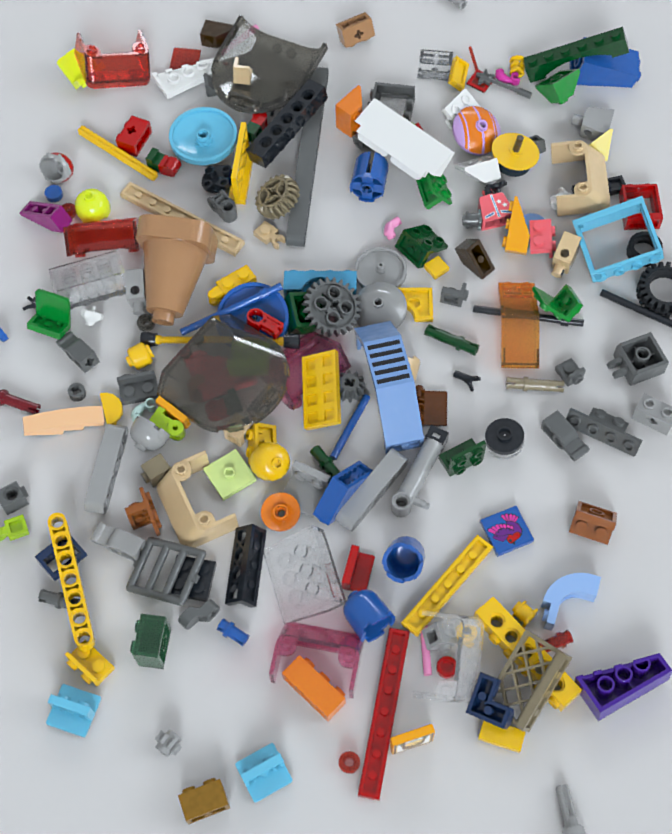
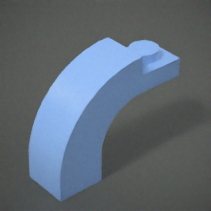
M573 573L555 581L547 590L541 607L545 608L542 621H545L544 629L552 631L559 606L565 600L580 598L594 602L601 577L588 573Z

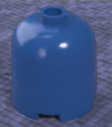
M403 536L393 540L382 559L386 575L399 583L417 579L422 572L425 560L424 548L413 537Z
M372 590L353 591L349 594L348 600L343 607L346 620L361 642H364L366 639L369 643L385 634L383 629L388 624L392 626L395 622L394 614Z

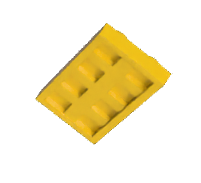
M333 349L302 357L304 429L313 430L341 424L338 351Z

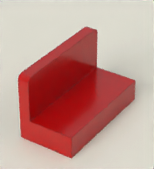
M351 545L342 578V589L349 591L367 589L375 560L374 555L361 553L360 546Z

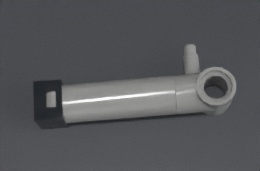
M433 425L430 426L425 435L424 443L397 493L392 497L391 509L395 516H407L413 504L420 508L429 509L430 504L418 498L417 495L439 453L443 451L448 441L449 432ZM403 502L406 506L399 507L397 503Z

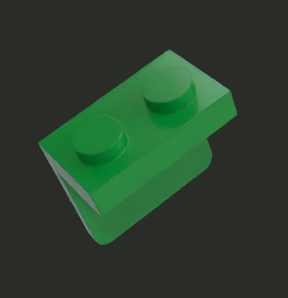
M567 284L555 297L550 296L536 286L532 288L534 298L540 302L539 306L545 312L551 311L559 320L564 319L570 322L583 307L573 289Z
M37 289L35 291L36 314L27 322V329L60 340L71 328L70 300L67 297L43 289Z

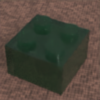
M141 614L140 620L136 621L135 633L137 634L136 639L131 643L130 652L139 666L164 669L172 630L165 616Z

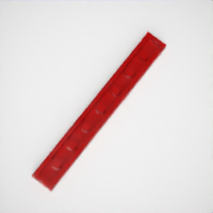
M389 627L358 797L380 800L410 631Z

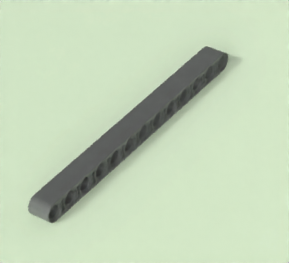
M311 67L310 79L325 86L326 91L329 69L326 67ZM325 103L321 105L316 113L306 122L305 126L302 127L295 181L300 189V197L297 198L298 202L294 204L295 208L290 210L286 236L287 246L305 247Z

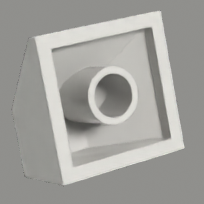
M484 155L454 164V168L480 182L486 183V185L494 184L496 180L501 179L498 160L492 156Z

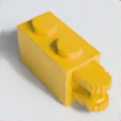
M247 264L216 281V286L207 292L211 306L220 304L224 296L236 286L257 282L256 276Z

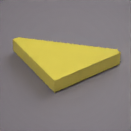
M611 128L589 144L604 155L605 161H608L613 132Z

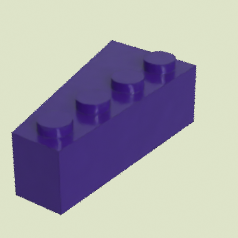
M657 653L633 660L631 663L618 664L606 670L593 671L592 674L585 676H576L575 683L582 689L580 696L596 719L600 721L668 681L672 674V669L661 654Z

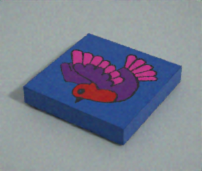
M517 506L480 520V524L497 557L534 542V538Z

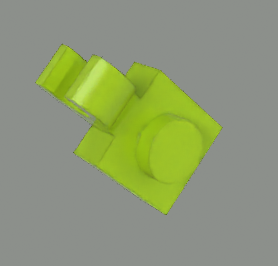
M23 514L4 520L5 526L0 527V541L4 540L7 536L12 541L30 534Z

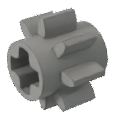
M170 729L166 733L161 730L155 738L158 742L155 747L167 757L171 753L176 756L182 748L179 744L181 738Z

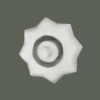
M92 306L91 310H81V315L86 322L85 325L94 326L96 322L103 319V313L95 311L96 306Z

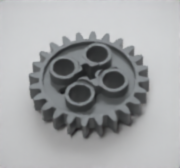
M328 277L324 279V282L322 279H319L317 283L314 282L311 288L309 287L306 290L308 294L303 296L306 301L302 305L306 308L302 312L308 313L305 320H311L309 326H316L314 331L321 329V335L325 332H328V337H331L333 333L338 337L340 332L342 335H345L347 331L350 332L353 329L352 326L357 325L356 320L361 317L358 313L362 309L357 307L361 302L356 301L359 295L352 294L355 289L349 290V283L345 286L342 285V279L338 283L335 277L331 282ZM329 292H333L336 298L332 297ZM316 302H319L322 305V308H319L316 305ZM341 306H345L347 312L343 311ZM328 316L334 319V323L329 321Z

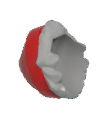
M46 153L39 163L40 170L45 179L51 180L54 184L67 181L74 172L71 160L62 153Z

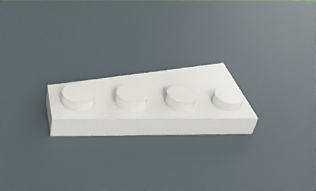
M218 57L198 61L195 65L186 64L182 65V68L172 70L170 68L166 69L163 73L153 72L151 74L166 98L169 99L203 83L204 73L214 78L224 73L225 67Z

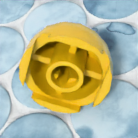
M261 443L251 454V470L262 480H279L289 470V453L278 443Z

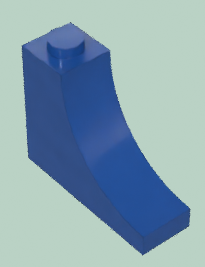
M357 461L333 476L313 515L320 522L327 525L336 521L335 518L340 509L373 470L362 462Z

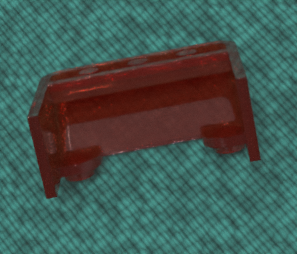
M138 30L136 43L132 45V52L101 54L100 49L95 45H85L81 34L77 33L74 54L85 84L88 87L100 89L145 86L149 84L151 77L149 48L141 30Z
M139 217L73 223L63 227L67 257L74 254L75 257H85L88 252L113 249H128V252L139 251L141 246L136 240Z

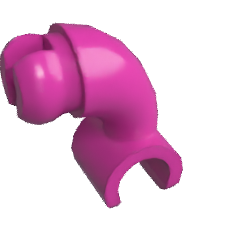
M503 69L496 70L495 75L498 81L511 83L513 86L519 85L520 78H518V72H513L511 77H508Z

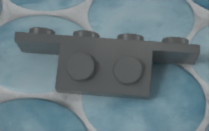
M593 407L588 416L570 408L566 420L575 430L633 457L636 456L643 441L625 432L629 425L628 422H625L620 417H614L602 409Z

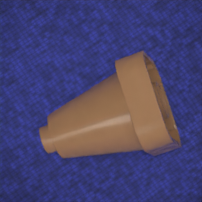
M143 214L139 217L136 240L143 249L146 311L153 314V323L173 326L175 318L183 317L204 265L215 262L218 239L211 225L203 221Z

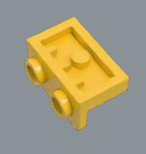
M254 422L246 431V440H248L246 457H248V464H250L252 452L255 451L259 444L264 442L277 443L276 425Z
M77 647L71 654L68 651L64 654L68 659L66 663L74 671L79 669L83 673L80 677L88 685L93 683L98 687L115 669L94 647L89 651H82Z

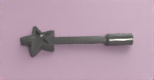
M487 69L483 73H476V77L479 78L478 85L485 83L490 86L491 82L517 92L518 95L528 99L531 98L532 92L495 80V75L488 74Z

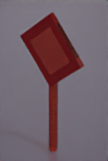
M470 46L469 52L475 72L466 84L485 93L490 86L485 83L478 85L479 78L476 77V73H483V71L478 69L472 47Z

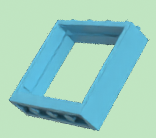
M643 196L572 220L577 236L582 237L580 246L593 283L603 282L609 277L620 276L629 270H638L644 265L655 264L664 259L663 250ZM641 212L655 250L595 270L582 233Z

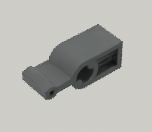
M71 331L56 341V344L84 373L100 362L96 353Z
M558 410L542 421L541 429L558 448L564 449L574 462L589 452L590 448L579 438L575 428Z

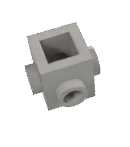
M437 621L422 630L427 650L445 653L452 650L451 647L459 643L453 623Z

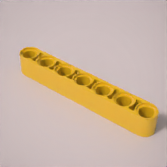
M53 513L48 518V527L73 638L80 650L89 651L95 645V637L69 525L62 513ZM56 522H63L60 527H53ZM61 540H67L64 546H58ZM65 559H72L70 564L62 565ZM69 578H76L73 584H66ZM74 597L81 598L77 604H72L71 599ZM84 616V622L80 624L75 623L77 617ZM87 635L90 637L89 641L85 644L79 642L83 636Z

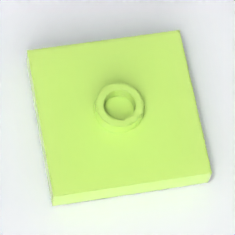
M236 449L203 468L204 473L223 501L257 481Z

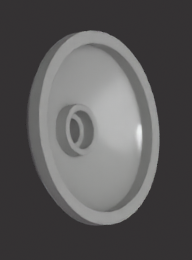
M377 282L365 286L358 292L359 296L356 298V301H360L361 304L357 307L362 309L358 313L361 316L360 319L356 320L359 327L391 321L395 328L402 324L407 314V302L404 294L396 286L385 282ZM377 301L382 302L380 305L375 304Z

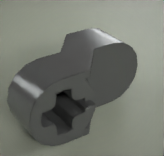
M210 599L200 608L188 607L180 615L178 622L186 630H189L198 621L210 622L218 614L220 607Z

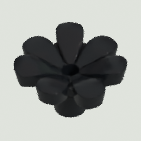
M503 180L499 183L487 184L484 188H491L494 194L500 193V189L506 186L507 182Z

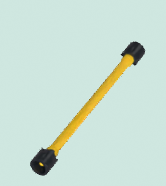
M142 332L140 335V343L148 344L149 347L158 346V344L162 343L232 344L233 341L268 340L271 345L278 344L279 346H284V348L300 349V334L284 335V337H279L276 340H273L272 337H165L151 332Z

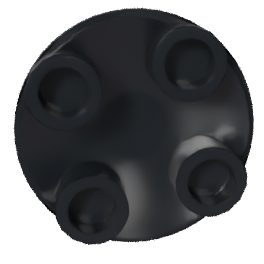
M228 164L215 167L208 166L202 178L203 188L209 193H219L221 189L224 191L232 185L231 166Z

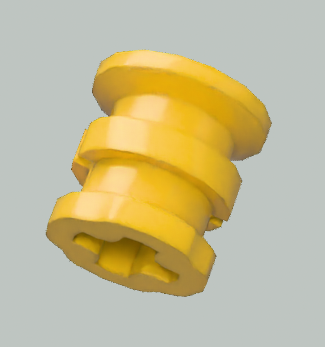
M521 55L512 56L509 61L510 75L513 72H518V78L523 77L525 72L524 57Z

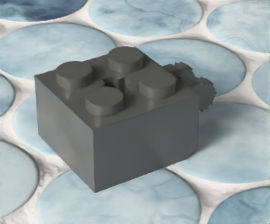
M649 332L617 345L613 354L615 359L606 365L608 369L620 367L621 369L614 371L612 376L614 379L625 376L630 386L664 374L669 361L653 334Z

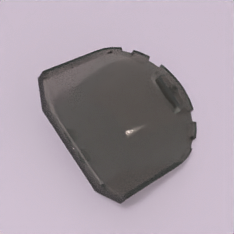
M239 15L213 60L211 68L212 85L220 100L236 111L249 114L275 111L284 107L311 78L328 50L327 43L323 42L320 48L305 47L266 34L253 27L242 15ZM235 57H239V65L249 66L252 69L250 85L233 83Z
M232 314L211 316L161 371L157 396H161L186 415L191 422L205 430L216 433L219 430H227L229 433L244 430V426L252 422L255 424L259 423L278 406L287 390L286 382L287 378H290V368L281 347L268 336Z

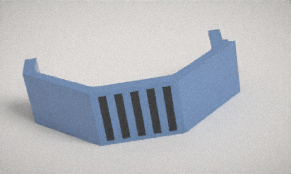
M391 321L354 328L357 350H360L361 346H363L376 392L385 453L387 454L392 448L400 452L421 447L424 443V435L415 382L401 334Z

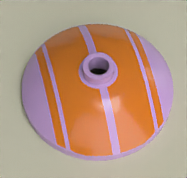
M469 106L462 109L455 116L452 125L453 135L457 144L464 151L472 155L482 156L492 152L493 141L501 135L500 125L494 115L478 106Z

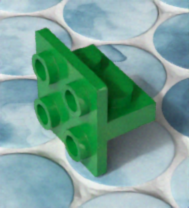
M428 172L426 177L416 180L425 208L429 210L441 201L448 205L452 204V194L447 188V179L443 174L441 177H438Z

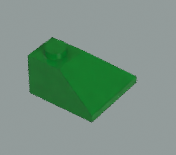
M580 69L560 70L535 85V87L550 103L564 104L568 101L569 97L574 95Z

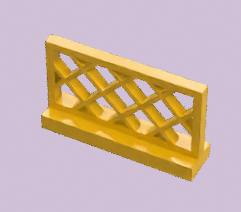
M241 122L231 174L232 185L229 191V197L235 204L246 205L253 166V162L250 161L246 151L249 147L246 122Z

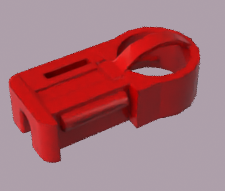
M254 308L247 313L248 326L257 331L261 329L263 332L273 336V340H276L283 332L284 323L261 309ZM258 315L262 320L257 322L251 316Z

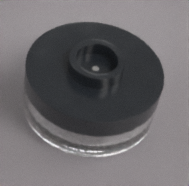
M509 418L497 419L490 423L485 432L487 450L491 455L499 459L516 457L524 447V430L517 421Z

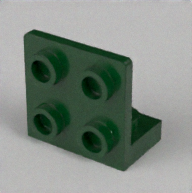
M424 224L404 229L395 247L419 269L423 268L431 253L446 250L448 245L444 242L443 238L437 236L432 231L431 227Z
M471 438L438 455V459L450 477L455 474L460 475L466 468L472 465L477 466L483 461L487 443L483 440L476 444Z

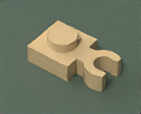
M264 221L253 231L256 238L266 245L271 242L277 250L279 249L278 241L286 243L285 237L280 235L278 229L267 221Z

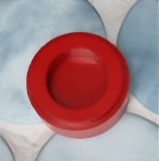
M450 656L441 657L436 665L438 675L445 679L452 678L458 668L456 660Z

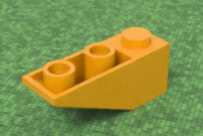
M515 196L514 201L510 200L508 211L512 212L511 219L507 218L505 229L509 230L508 236L503 238L502 247H505V252L526 255L530 234L518 197Z

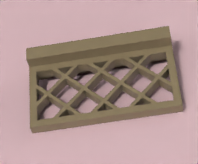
M527 629L524 631L498 676V679L502 681L499 686L501 689L498 690L497 694L502 693L504 705L508 707L519 704L521 713L517 720L513 717L512 723L520 730L530 732L573 657ZM530 636L535 640L537 649L526 651L525 642ZM550 649L555 652L552 660L544 663L541 651ZM538 652L540 664L530 666L527 655ZM523 656L526 667L516 670L514 661L517 657ZM541 667L543 674L541 679L533 681L531 669ZM527 671L529 683L519 685L517 673ZM513 674L515 686L505 688L503 682L505 676ZM530 686L532 692L530 698L522 700L520 688ZM516 689L518 701L508 703L506 691Z

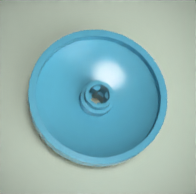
M199 107L184 112L175 119L169 131V141L174 154L184 162L193 165H210L225 159L232 153L238 140L237 127L234 120L224 111L212 107Z

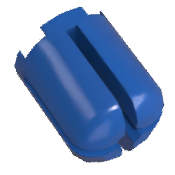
M371 151L362 153L355 161L349 188L350 192H353L363 202H374V199L379 198L381 195L383 196L389 164L387 159L377 152L374 154L372 167L370 164Z

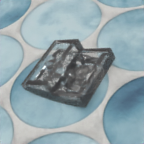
M421 49L417 78L448 81L453 52Z

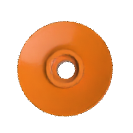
M275 493L264 501L261 508V518L269 529L278 532L287 531L298 522L300 518V505L288 493ZM280 511H285L283 517L278 515Z

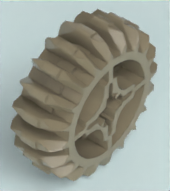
M283 174L280 176L275 175L274 178L270 177L268 182L265 181L264 186H260L261 190L257 192L258 196L255 197V205L258 212L267 219L274 220L275 218L279 219L281 216L285 217L287 212L290 213L291 208H295L294 204L298 202L297 198L300 197V189L297 182L290 176Z

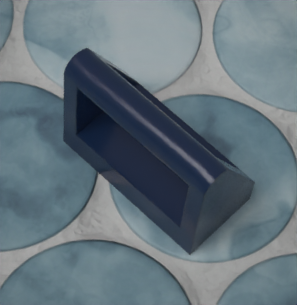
M71 536L73 546L79 552L76 554L77 563H79L88 555ZM61 540L58 546H64L67 540ZM51 543L38 553L35 558L49 576L56 581L60 578L58 569L53 572L47 565L55 559ZM72 559L68 560V561H67L65 564H63V565H68V564H70L71 561H72Z

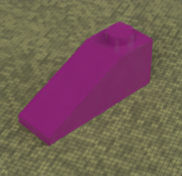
M29 201L20 212L21 216L54 232L63 233L73 221L64 208L57 204Z

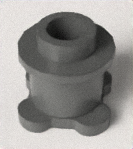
M478 209L477 213L466 211V214L462 215V225H465L466 229L477 227V230H481V209Z

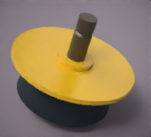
M505 133L498 136L493 141L491 149L493 157L498 160L500 172L512 177L526 174L530 168L537 164L540 156L537 145L530 138L518 133Z

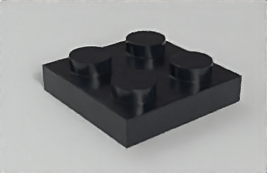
M186 556L170 595L180 596L196 558ZM203 561L198 573L200 578L197 584L194 583L188 599L208 601L217 566L215 561Z

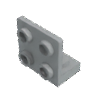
M295 460L292 465L293 475L283 493L292 495L300 505V512L313 518V512L324 494L331 476Z

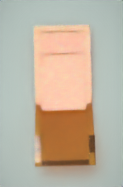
M498 282L501 314V368L539 369L538 302L534 298V292L532 291L535 283Z

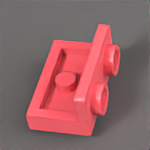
M551 219L529 220L530 253H549V258H553V251H556V240L552 241V237L556 236L555 226L551 224Z

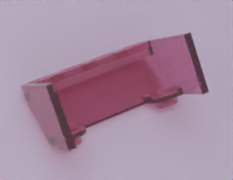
M296 622L285 624L274 648L269 670L271 683L276 681L281 656H290L296 651L297 646L338 653L339 663L345 668L353 669L349 687V698H354L363 652V642L360 641L358 636L354 633Z

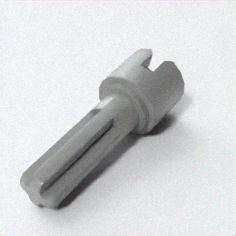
M568 785L557 786L555 790L565 825L562 834H586L584 827L578 824Z

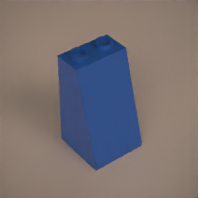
M629 49V53L614 58L611 55H593L570 61V69H580L577 85L632 88L641 77L639 51Z

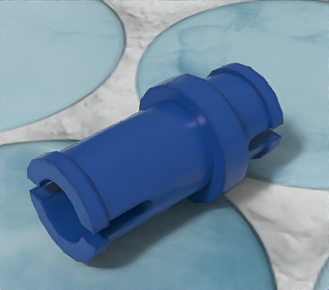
M222 619L217 628L218 631L223 633L225 638H231L242 647L250 637L249 634L237 628L235 623H229L226 619Z

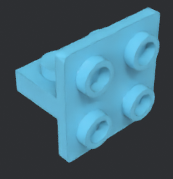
M63 684L57 696L51 694L48 703L52 709L46 724L85 738L101 702V697Z
M270 743L235 763L255 803L293 782L281 754L278 753L274 743Z

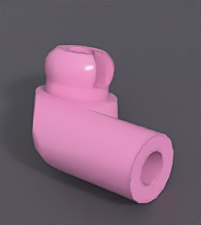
M395 217L384 226V236H387L388 240L396 237L394 229L402 224L399 217Z

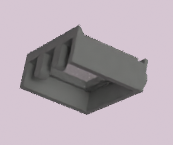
M375 82L374 89H371L370 92L371 101L374 98L378 99L411 122L415 103V86Z

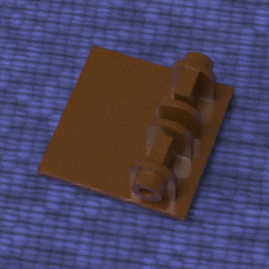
M417 385L415 388L422 425L447 426V392L425 391L422 385Z

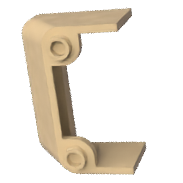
M581 140L551 143L552 164L585 160L588 180L577 183L574 187V194L556 196L557 216L593 213L609 208L610 194L604 155Z
M206 451L175 463L157 484L158 495L180 544L195 548L228 534L239 527L235 513L218 521L215 520L213 514L209 511H201L195 514L180 483L209 465Z

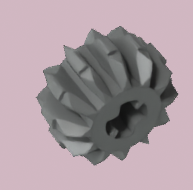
M348 370L347 374L341 372L339 380L342 402L348 399L349 403L352 402V399L358 401L359 396L364 395L366 388L363 376H358L357 371L354 374H351L350 370Z

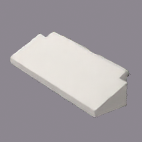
M375 98L355 120V122L361 125L357 130L359 133L358 139L384 157L388 154L391 155V163L416 180L426 177L428 172L433 176L441 177L455 153Z

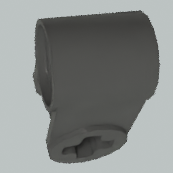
M223 189L212 198H207L211 209L223 221L232 223L237 219L235 202Z

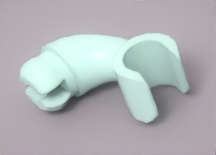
M148 398L145 400V403L136 406L131 412L132 421L134 422L137 416H142L143 411L146 409L149 412H155L156 406H149L154 404L155 400Z

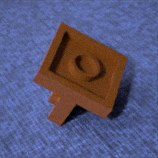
M578 501L569 532L608 545L617 523V513Z

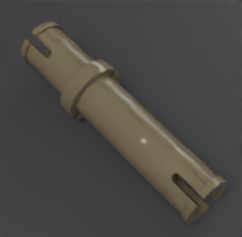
M525 376L524 378H506V381L510 382L506 383V389H523L526 392L527 390L564 392L563 387H556L564 386V380L528 379Z

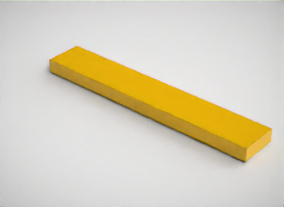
M476 535L403 619L401 625L418 637L422 630L491 552L493 546L479 535Z

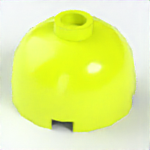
M86 189L78 194L75 200L76 214L84 223L98 224L104 217L106 219L111 212L109 200L98 189Z

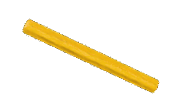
M83 125L78 128L79 135L152 181L158 178L157 171Z

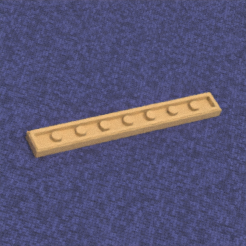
M129 182L120 193L121 198L152 214L190 218L208 223L213 228L218 239L217 248L233 256H236L245 245V241L132 182Z

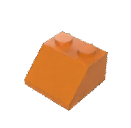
M359 85L335 105L336 128L350 138L358 133L357 130L361 126L355 122L362 113L361 86Z

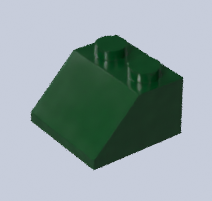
M289 292L284 298L289 311L288 335H306L315 330V325L309 326L311 320H305L308 313L302 312L306 308L302 303L306 301L303 296L308 294L307 292ZM316 302V305L319 308H322V305L319 302Z

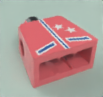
M491 188L483 190V196L478 201V209H481L482 218L481 230L506 226L507 218L511 219L512 212L508 211L510 203L502 192L493 194Z

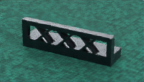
M254 524L238 527L235 531L225 604L228 606L243 604L252 608L257 605L267 530ZM246 532L245 538L241 541L242 533ZM243 551V556L239 560V555ZM240 570V575H239V577L236 579V574H237L238 571ZM238 589L237 598H233L234 592Z

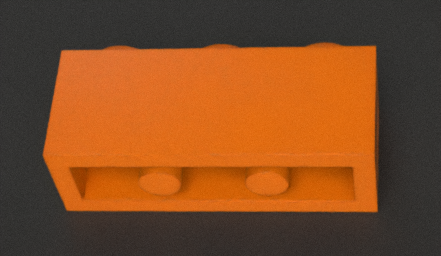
M299 655L282 672V677L329 722L346 704L345 693L338 686L334 688L329 683L330 679L323 672L318 673L310 659L307 657L303 659Z

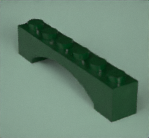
M619 27L524 57L525 71L530 83L547 78L546 75L555 68L578 58L593 55H611L614 58L629 53L624 28Z

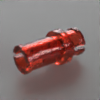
M569 630L562 633L559 631L555 633V636L545 640L554 647H561L562 649L567 647V644L574 642Z

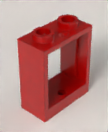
M657 184L622 185L619 193L620 203L640 196L650 198L652 213H649L654 228L660 229L663 214ZM641 213L622 219L624 230L647 229Z

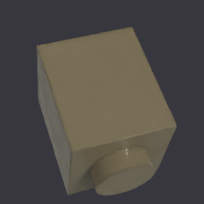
M161 453L140 465L143 471L141 473L143 480L146 484L150 482L153 488L157 486L171 469Z

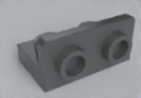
M144 370L140 373L124 374L117 377L123 406L144 402L148 398L157 399L159 397L154 370Z

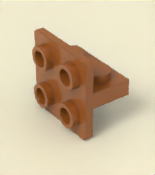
M140 487L139 490L143 502L130 504L129 507L124 508L133 530L152 523L156 535L159 536L161 535L159 528H162L150 493L149 491L145 493L143 487Z

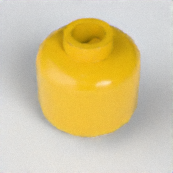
M141 342L130 347L127 350L128 356L125 358L130 367L134 366L137 370H140L152 364V358L155 356L149 345Z

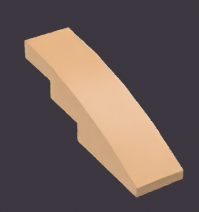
M102 406L59 409L22 418L24 436L60 435L64 431L83 430L84 426H104L105 423Z

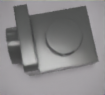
M463 282L461 290L443 286L440 302L461 307L463 301H467L469 290H466L467 283Z
M572 358L555 367V371L564 380L567 387L572 384H579L584 379L586 369L584 367L579 368Z

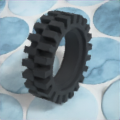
M659 262L658 266L656 263L652 264L651 268L648 266L645 272H642L637 284L636 292L638 293L636 296L637 299H640V305L645 304L644 308H650L651 311H656L660 315L664 313L665 317L670 318L672 302L657 299L650 290V283L655 279H672L671 262H667L665 266L663 262Z

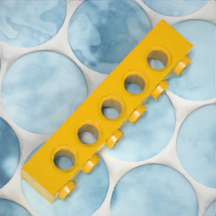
M493 596L475 611L474 623L479 629H484L489 634L490 641L496 646L499 645L504 650L503 654L509 659L525 629ZM497 620L501 623V626L494 627L491 621ZM508 635L513 636L516 642L510 643L505 637ZM530 636L525 642L526 651L537 649L535 640ZM545 650L541 651L544 663L552 660V657ZM538 652L530 654V658H528L530 666L540 664ZM522 656L515 659L514 662L518 665V669L526 667ZM531 669L533 681L540 680L543 674H538L535 669ZM527 671L520 672L523 676H528ZM566 672L563 673L558 682L560 690H553L548 699L549 704L554 709L558 708L560 711H563L582 692V689Z

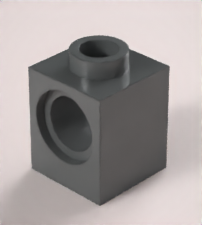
M17 481L0 489V504L6 514L9 515L27 506L29 503L26 497L29 495L25 487H20ZM17 495L15 499L10 500L12 496Z

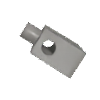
M587 107L584 116L574 114L572 124L581 126L579 133L581 137L594 141L609 130L614 110Z
M144 269L125 270L126 299L133 308L134 315H143L144 308L146 307Z

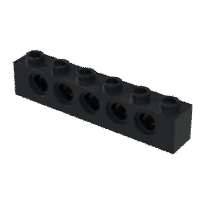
M309 79L246 149L250 161L266 169L274 161L275 157L284 150L290 140L295 137L298 131L305 126L306 122L316 113L321 105L326 102L328 95L325 86Z

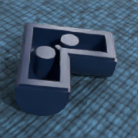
M480 672L465 713L500 728L508 729L514 717V709L494 701L502 680Z

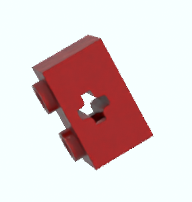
M132 115L125 122L121 133L116 137L117 146L126 153L137 157L152 134L150 121Z

